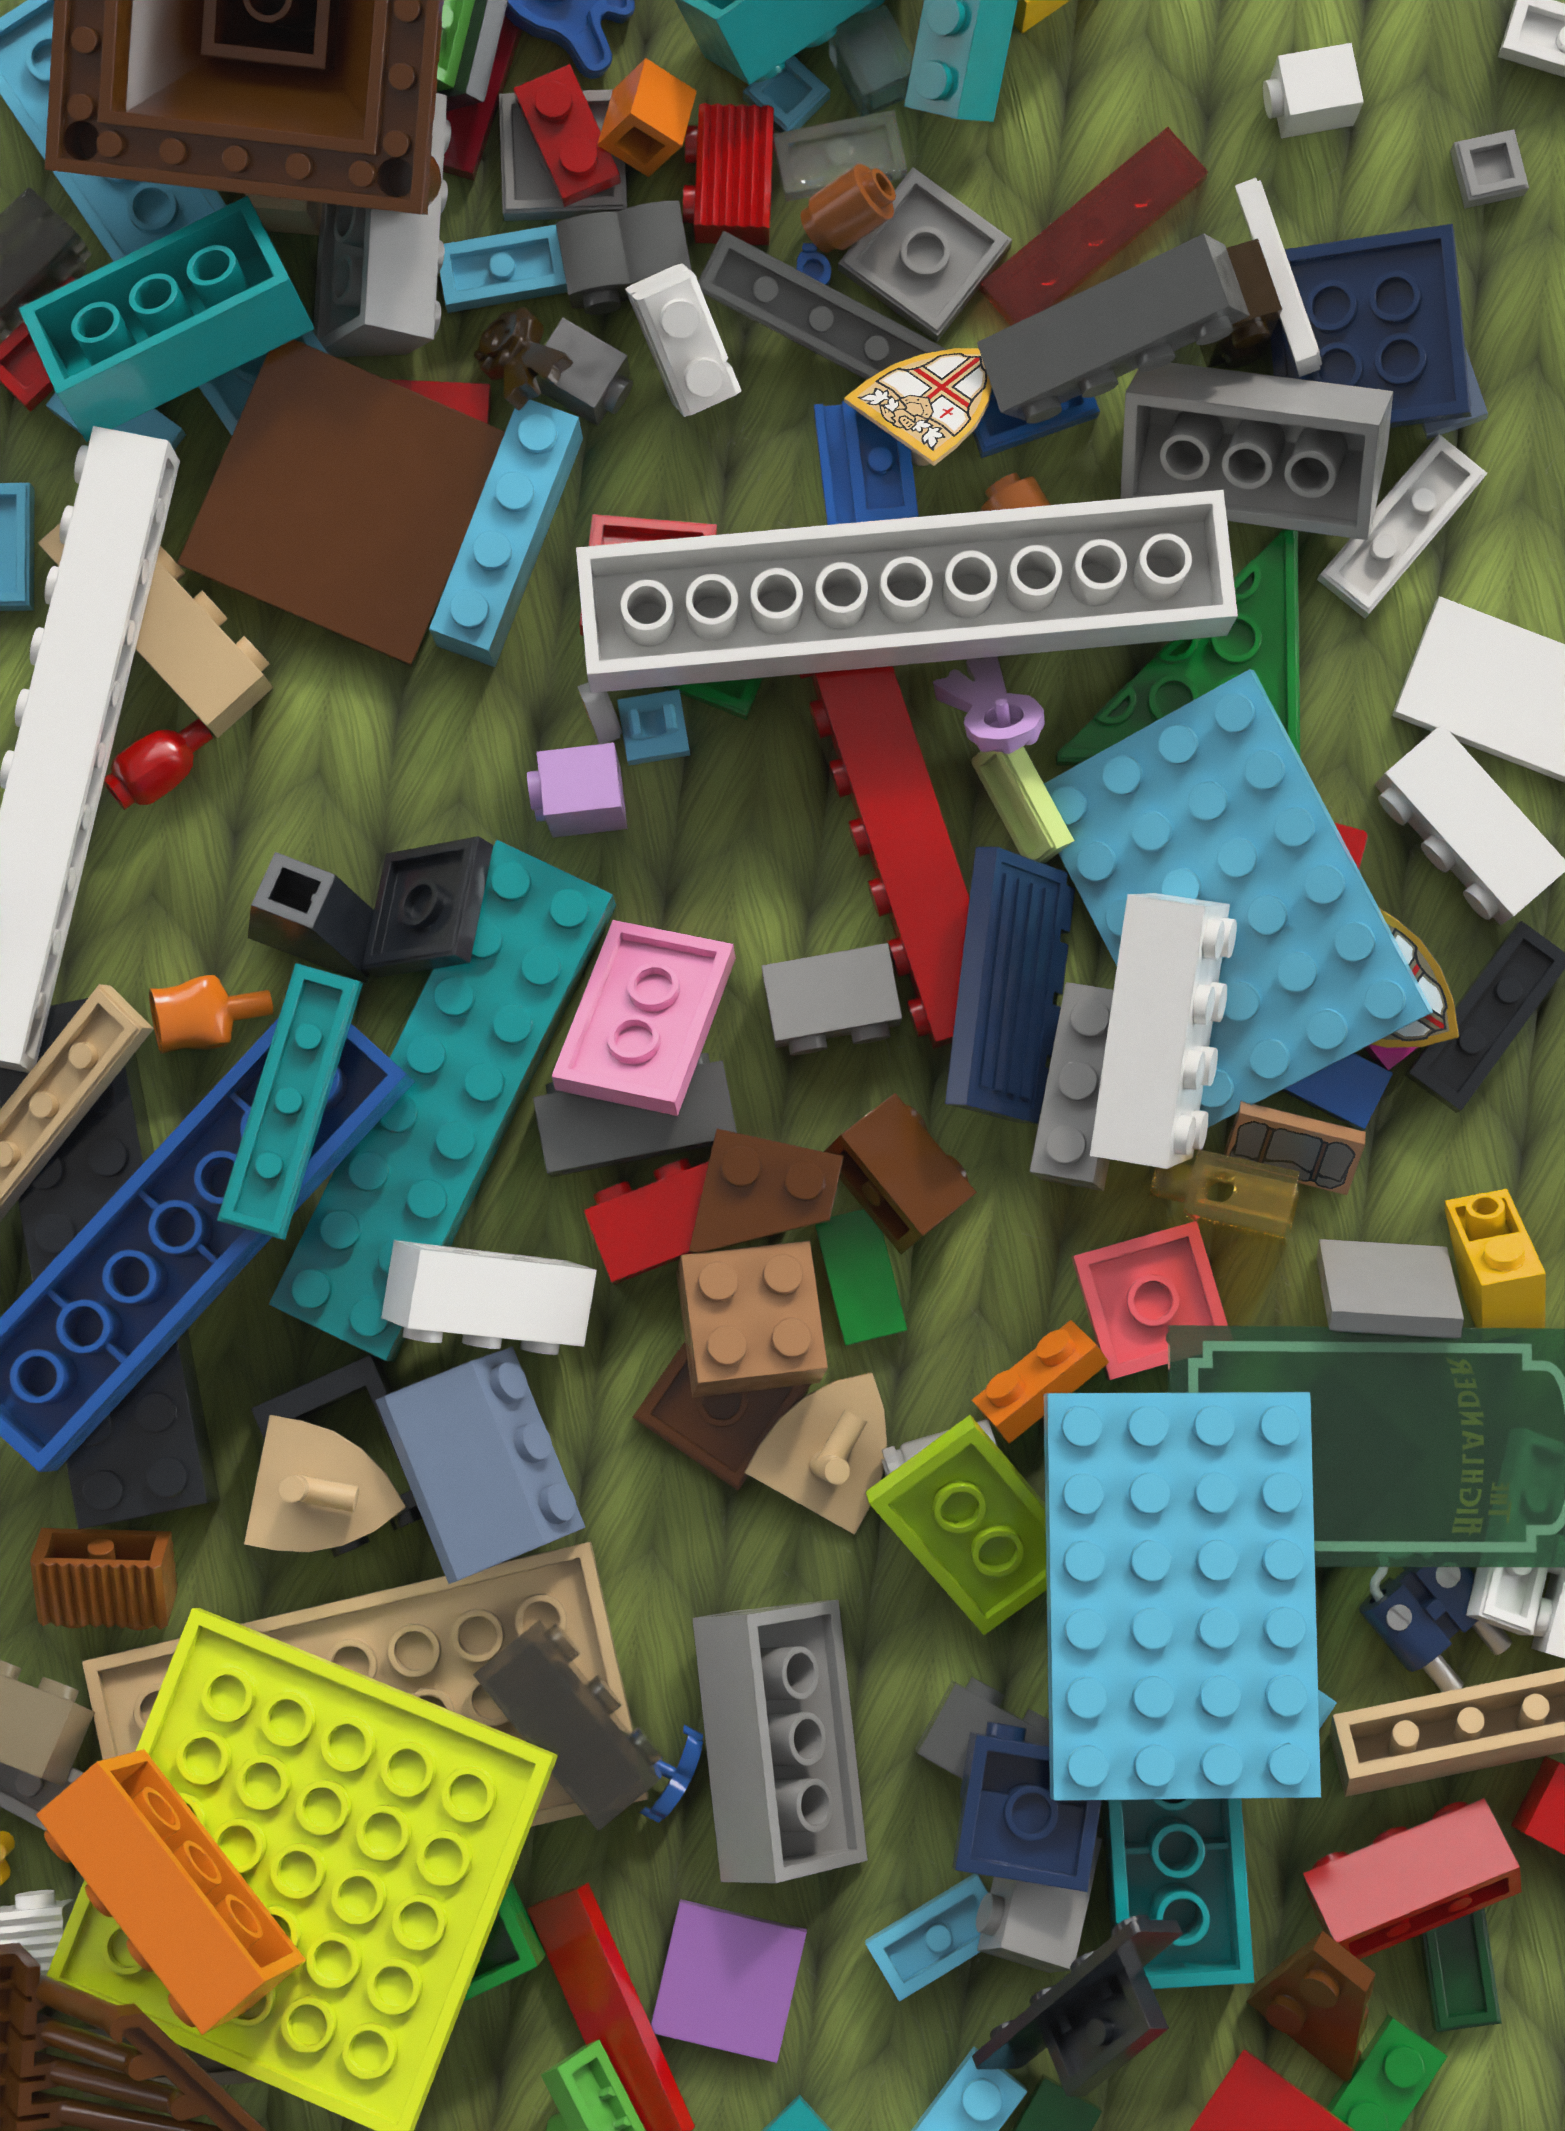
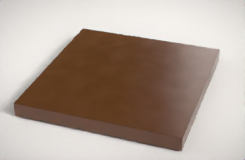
M293 339L267 353L177 564L184 569L412 667L437 610L505 431Z

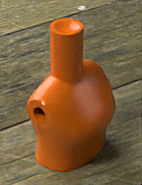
M215 975L200 976L174 987L149 989L152 1021L161 1054L181 1049L206 1050L224 1047L232 1039L234 1021L273 1015V1003L269 990L229 996L220 979Z

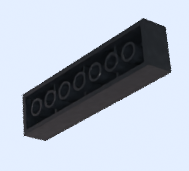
M88 998L50 1006L37 1062ZM136 1052L18 1199L33 1282L154 1153ZM0 1067L1 1108L29 1073ZM188 1329L66 1460L78 1529L97 1527L220 1501Z

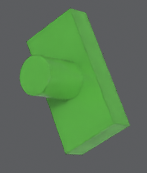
M600 2040L581 2047L541 2074L559 2110L558 2113L549 2118L546 2131H646Z

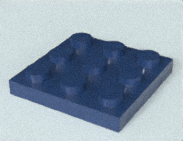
M1453 224L1284 249L1320 351L1322 365H1320V370L1299 377L1283 328L1278 319L1270 338L1274 376L1393 391L1390 428L1472 417Z

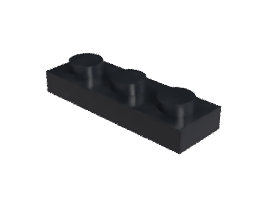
M1523 921L1516 923L1456 1004L1455 1010L1459 1037L1427 1045L1405 1076L1454 1112H1460L1565 970V952Z

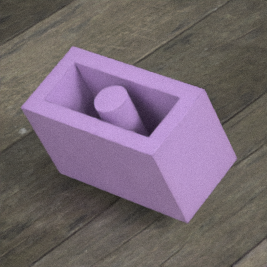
M614 743L537 752L539 771L527 772L531 809L535 811L536 821H546L553 838L628 829L621 767Z

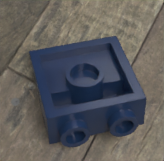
M987 1722L985 1734L970 1732L960 1799L963 1802L952 1868L957 1871L1088 1892L1101 1800L1050 1799L1049 1745L1025 1741L1027 1728Z

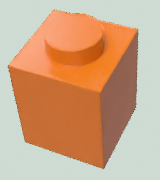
M645 58L613 89L597 145L647 177H650L682 147L697 91Z

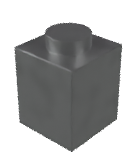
M562 318L545 346L565 352L573 361V364L561 373L556 385L552 386L540 376H536V381L542 394L598 426L607 411L613 414L618 412L630 393L633 381L628 379L630 376L628 358L626 354Z

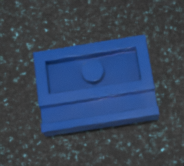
M844 401L840 405L831 406L815 404L814 419L827 525L919 517L911 449L847 405Z

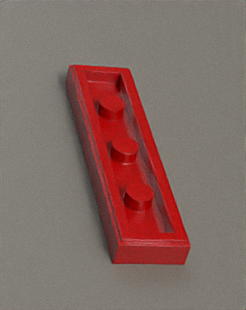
M589 1882L541 1900L527 1909L585 2044L600 2040L645 2130H693L695 2125Z

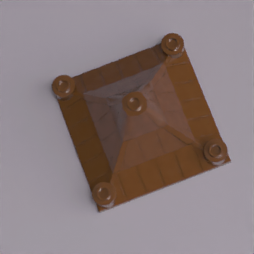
M54 0L45 170L428 215V205L437 197L442 183L440 168L435 158L431 156L444 0Z

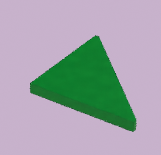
M1283 529L1254 560L1252 559L1234 577L1238 617L1227 636L1169 641L1080 732L1057 752L1056 766H1076L1249 669L1255 671L1301 759L1298 531Z

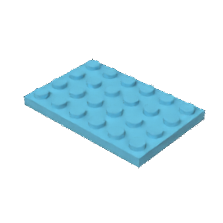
M1249 669L1044 783L1074 839L1070 845L1059 852V855L1116 966L1118 963L1127 894L1158 893L1230 904L1228 918L1235 919L1237 922L1236 940L1231 957H1222L1219 983L1227 985V1001L1221 1022L1213 1021L1209 1047H1214L1218 1050L1217 1068L1212 1085H1203L1200 1111L1208 1112V1128L1236 1114L1240 1101L1250 1105L1256 1104L1433 1013L1254 670Z
M1310 1392L1044 1394L1050 1799L1140 1800L1321 1797Z

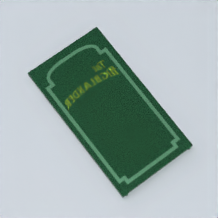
M1168 1326V1333L1165 1337L1168 1343V1393L1310 1392L1315 1567L1565 1568V1329L1462 1328L1461 1338L1455 1339L1338 1332L1329 1330V1327Z

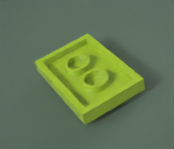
M971 1415L960 1421L866 1491L872 1508L983 1635L1047 1590L1045 1502Z

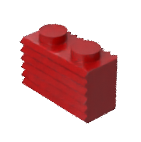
M702 103L699 105L698 125H688L685 134V163H696V185H684L683 223H694L695 243L717 244L722 232L725 231L750 245H770L774 107L769 105L760 107L755 104L751 106L744 104L738 106L733 104L721 105L719 103L713 105Z

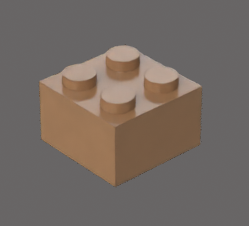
M810 1241L681 1255L676 1276L692 1398L820 1383L828 1369Z

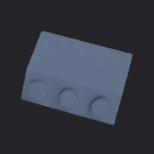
M513 1347L469 1361L375 1400L448 1584L585 1528L576 1505L575 1497L570 1490L553 1448L550 1435L545 1428L528 1386L525 1373L520 1366Z

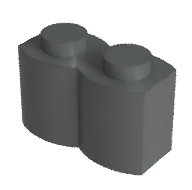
M679 201L646 203L618 212L590 213L556 222L571 307L573 309L584 308L586 314L601 315L618 310L621 307V301L629 299L625 288L674 265L683 263L688 270H691Z

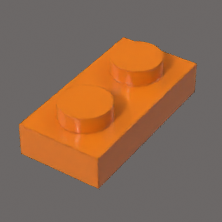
M1070 1320L1059 1330L1045 1335L1039 1341L1037 1347L1012 1368L993 1377L986 1389L974 1397L972 1401L982 1415L988 1419L989 1423L1010 1444L1044 1416V1394L1073 1393L1110 1362L1098 1345Z

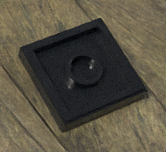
M476 836L386 853L362 970L379 978L470 963L493 845L483 838Z

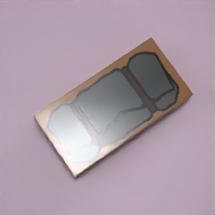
M1240 1101L1239 1109L1224 1150L1223 1164L1347 1195L1365 1147L1366 1132Z

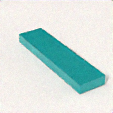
M295 963L217 1221L282 1240L286 1239L363 985L360 981Z

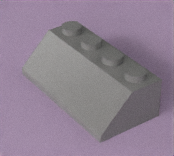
M436 93L431 156L435 158L440 168L442 183L437 197L428 205V215L322 203L314 309L315 329L313 333L331 356L407 355L434 340V335L441 321V306L436 301L437 275L442 268L445 254L444 244L439 240L440 218L448 197V186L446 181L443 180L444 153L449 146L451 138V124L446 119V95Z
M1168 363L1160 368L1141 372L1138 369L1125 394L1120 499L1224 490L1227 521L1368 540L1388 449L1393 391L1178 363Z
M839 1600L737 1610L693 1618L721 1882L779 1883L868 1861Z

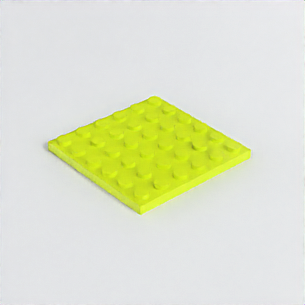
M192 1608L136 1751L145 1749L306 1961L247 2012L202 2035L196 2026L190 2027L177 2017L168 2001V1995L170 1994L168 1989L155 1972L146 1971L133 1959L126 1945V1941L129 1938L113 1917L103 1915L94 1907L86 1894L85 1886L87 1882L84 1880L46 1976L116 2005L134 2003L176 2044L375 2131H414L558 1755L204 1609Z

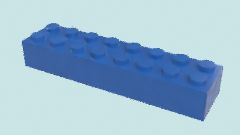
M278 1019L0 1317V1436L38 1472L57 1471L272 1238V1236L220 1222L217 1219ZM350 1024L293 1214L415 1083L410 1076L352 1024Z

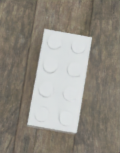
M1158 893L1127 894L1090 1156L1168 1169L1193 1158L1194 1149L1202 1150L1208 1129V1112L1200 1111L1203 1085H1212L1218 1061L1217 1048L1209 1047L1213 1021L1221 1022L1227 1001V985L1219 983L1222 957H1231L1237 932L1236 920L1228 918L1230 904Z

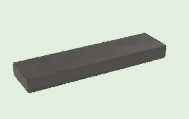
M725 231L722 232L698 280L704 295L865 380L895 363L920 354L946 350L940 345Z

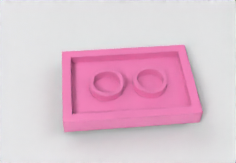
M612 920L554 1068L552 1080L555 1090L678 1116L736 959L733 944Z

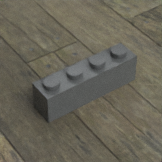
M1202 234L977 342L1000 412L1024 421L1026 420L1027 423L1032 424L1058 415L1062 411L1061 404L1074 397L1082 395L1084 398H1090L1114 389L1118 385L1117 378L1138 368L1139 371L1145 372L1167 365L1175 359L1174 351L1195 341L1197 345H1206L1227 337L1233 332L1232 324L1249 317L1250 314L1226 246L1210 236Z

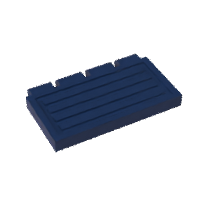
M976 847L945 1104L1016 1123L1039 1124V1116L1049 1068L1045 1067L1046 1058L1052 1057L1061 1010L1060 1006L1053 1005V996L1063 995L1069 945L1060 942L1061 934L1070 933L1075 888L1067 886V872L1000 847Z

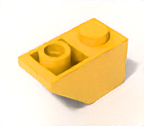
M1503 1189L1445 1200V1213L1463 1298L1481 1341L1545 1330L1546 1273L1508 1190Z

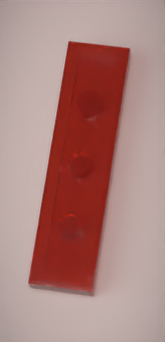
M1166 127L980 283L979 290L1011 326L1058 304L1202 184L1207 178V169L1171 129Z

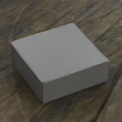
M1514 129L1454 142L1450 153L1464 208L1520 197L1526 194L1529 185Z

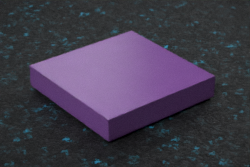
M680 1899L651 2023L654 2034L777 2063L807 1929Z

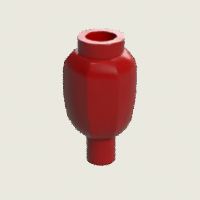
M199 718L179 732L167 729L154 731L131 744L112 760L110 766L111 773L105 777L104 785L124 810L134 803L137 805L154 803L174 789L190 773L194 760L193 753L212 740L213 737Z

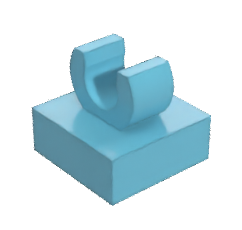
M679 689L617 700L628 766L690 755Z

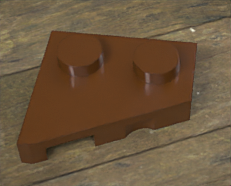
M716 1128L689 1251L693 1253L709 1252L714 1249L773 1236L777 1233L829 1222L844 1156Z
M1322 1931L1256 1982L1246 2002L1265 2016L1274 2028L1286 2033L1337 2076L1347 2082L1351 2079L1361 2058V2051L1358 2048L1360 2038L1367 2025L1369 2014L1367 2003L1372 1995L1376 1973Z

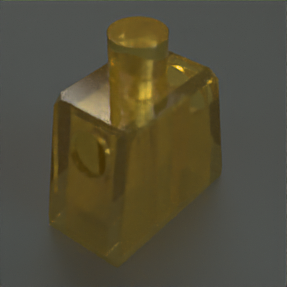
M1198 1150L1194 1166L1180 1163L1168 1169L1155 1167L1150 1195L1185 1203L1183 1214L1187 1221H1197L1198 1224L1288 1246L1301 1193L1302 1180L1300 1171ZM1217 1182L1234 1186L1232 1196L1222 1203L1207 1199L1210 1187Z

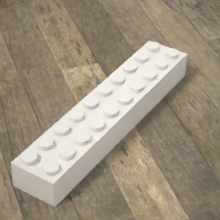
M1224 490L576 548L586 667L591 693L1227 636L1238 617Z

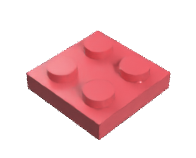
M1197 1221L1071 1257L1096 1343L1110 1362L1104 1367L1107 1380L1202 1354V1341H1233Z

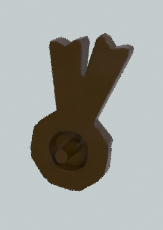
M524 307L499 315L482 333L479 347L474 352V357L478 361L480 369L491 380L504 378V398L518 411L524 407L528 400L537 398L540 395L541 391L536 381V376H540L553 386L558 383L561 373L573 364V361L565 352L540 344L544 333L543 325L536 316Z

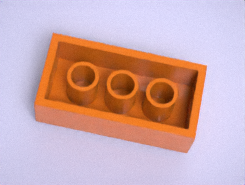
M145 1749L97 1761L36 1814L47 1829L44 1832V1837L50 1849L64 1862H72L87 1882L85 1891L91 1903L103 1915L113 1917L129 1938L126 1941V1945L133 1959L146 1971L155 1972L170 1992L168 2001L174 2013L186 2025L190 2027L196 2026L202 2035L247 2012L306 1961Z

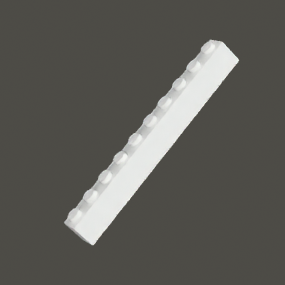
M93 426L89 446L82 445L77 453L74 478L75 482L79 483L74 506H66L61 518L59 534L60 541L64 544V549L59 567L53 566L46 580L45 602L50 606L45 627H38L35 630L31 642L30 662L31 665L35 666L30 689H22L18 696L15 708V724L17 727H20L15 750H8L6 752L0 770V786L5 789L0 808L1 1068L30 1073L37 1064L180 460L169 440Z

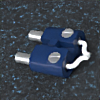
M1440 1538L1433 1542H1447V1540ZM1378 1552L1375 1555L1379 1562V1567L1371 1577L1369 1584L1371 1594L1362 1602L1359 1612L1409 1672L1423 1668L1442 1692L1461 1689L1464 1683L1440 1655L1452 1644L1449 1640L1459 1630L1465 1633L1472 1627L1494 1655L1503 1653L1512 1644V1640L1503 1629L1466 1616L1475 1575L1456 1552ZM1416 1553L1401 1566L1404 1571L1395 1579L1389 1577L1380 1585L1389 1568L1386 1555L1389 1558L1399 1560Z

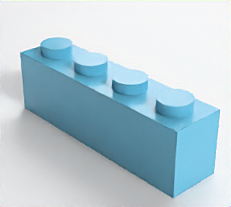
M528 400L519 411L514 408L429 628L437 647L496 667L583 441L579 417L533 400Z

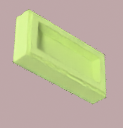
M1024 746L1010 754L997 751H980L971 759L973 767L1021 856L1044 864L1074 841Z

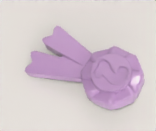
M997 656L985 657L983 659H967V671L971 680L959 670L953 669L947 678L933 681L935 696L938 701L967 712L964 718L967 738L975 743L981 752L997 751L1010 754L1024 745H1032L1038 740L1040 732L1045 725L1044 710L1029 695L1006 692Z

